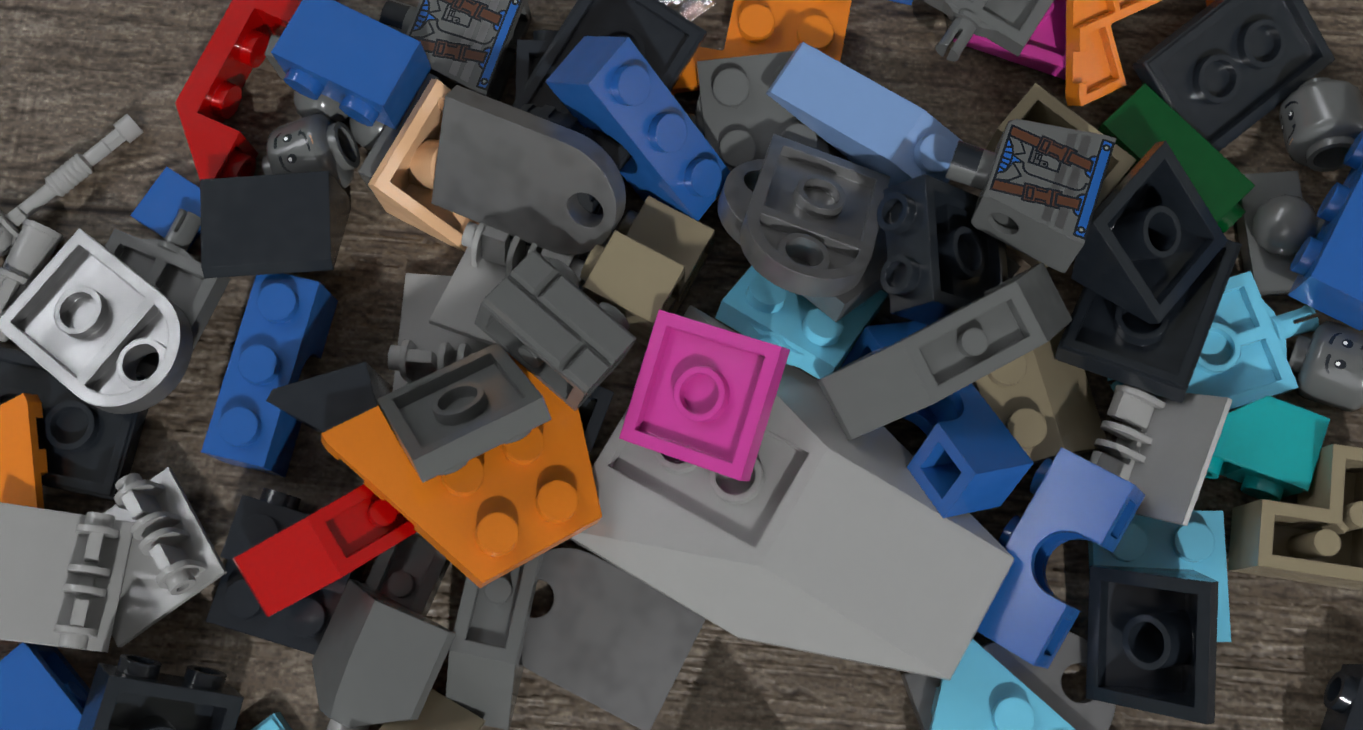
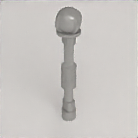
M125 114L113 124L115 129L83 155L76 153L45 178V185L8 214L0 210V256L9 254L21 231L18 226L25 219H28L55 196L63 197L94 172V165L126 140L131 143L144 133L128 114Z

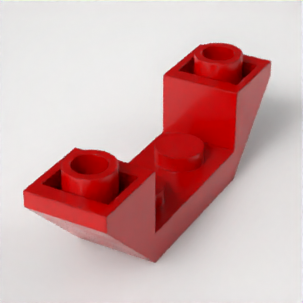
M302 0L231 1L175 102L199 179L254 176L258 152L240 131L224 125L223 122L225 119L231 118L237 111L242 98L241 89L252 69L259 67L265 60L266 56L264 54L271 35H282Z
M362 484L304 519L291 524L233 558V561L265 615L269 617L342 578L417 531L414 530L415 526L387 500L382 501L367 486Z

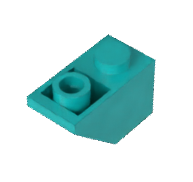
M1265 396L1229 412L1205 478L1217 479L1219 475L1242 483L1240 490L1243 493L1260 500L1280 502L1281 498L1309 491L1330 418L1271 396Z

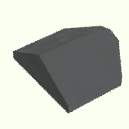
M349 579L312 660L319 710L330 719L349 728L417 720L456 633L361 582Z

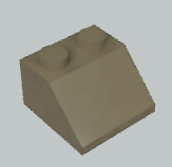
M1063 328L1047 343L972 383L1034 462L1031 467L1041 465L1047 458L1054 460L1061 447L1076 455L1100 450L1094 446L1096 438L1107 440L1104 430L1100 428L1102 424L1085 370L1055 360L1057 347L1066 328Z

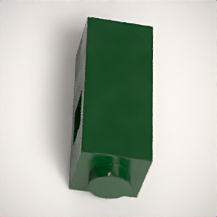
M1146 84L1140 87L1099 127L1098 131L1103 135L1116 138L1115 144L1136 159V162L1122 177V180L1156 142L1166 140L1223 233L1246 212L1238 202L1255 185Z

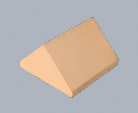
M431 79L368 185L387 213L465 252L467 247L461 244L465 227L469 222L479 223L431 204L445 95L451 91L440 80Z

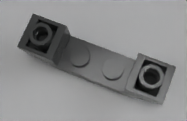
M1043 263L1036 264L985 291L983 297L896 343L874 350L817 380L847 439L852 440L933 405L1047 343L1072 321V318Z
M543 554L482 588L476 586L466 577L454 627L456 635L449 649L446 697L486 720L485 726L510 730L524 666L519 664Z

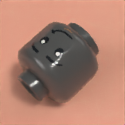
M1320 77L1306 81L1288 96L1281 105L1279 120L1286 150L1290 158L1303 166L1319 172L1335 171L1347 166L1343 164L1344 158L1354 140L1363 130V97L1358 87L1347 81Z
M315 113L279 126L272 131L266 145L267 155L262 160L265 175L329 171L339 185L345 189L354 178L355 168L360 165V153L351 131L343 122H334L323 114Z
M1326 321L1316 328L1311 338L1298 335L1288 361L1292 372L1298 373L1296 379L1298 384L1296 392L1304 399L1345 412H1354L1363 406V330L1359 331L1347 325Z

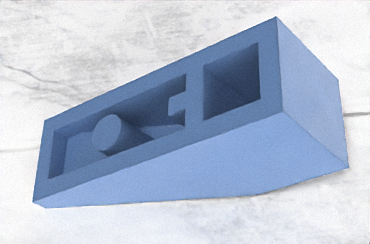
M805 42L797 46L766 93L850 161L890 176L888 188L923 174L948 183L950 180L945 178L957 143L959 140L962 141L921 107Z

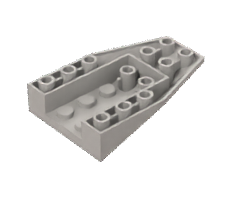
M692 305L688 307L683 316L737 333ZM786 364L750 481H739L619 439L628 409L626 410L592 467L602 518L597 524L570 538L572 541L739 639L948 681L951 680L1015 558L970 513L942 518L907 469L914 456L884 426L848 440L817 379L795 366Z

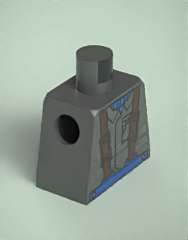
M387 0L382 9L379 22L420 41L432 67L429 73L438 77L451 90L456 85L500 101L517 59V39L524 40L532 17L528 0H420L417 7L396 0Z
M1014 119L1008 121L994 152L959 140L945 178L981 190L971 218V223L976 229L1057 271L1065 273L1085 243L1116 138Z

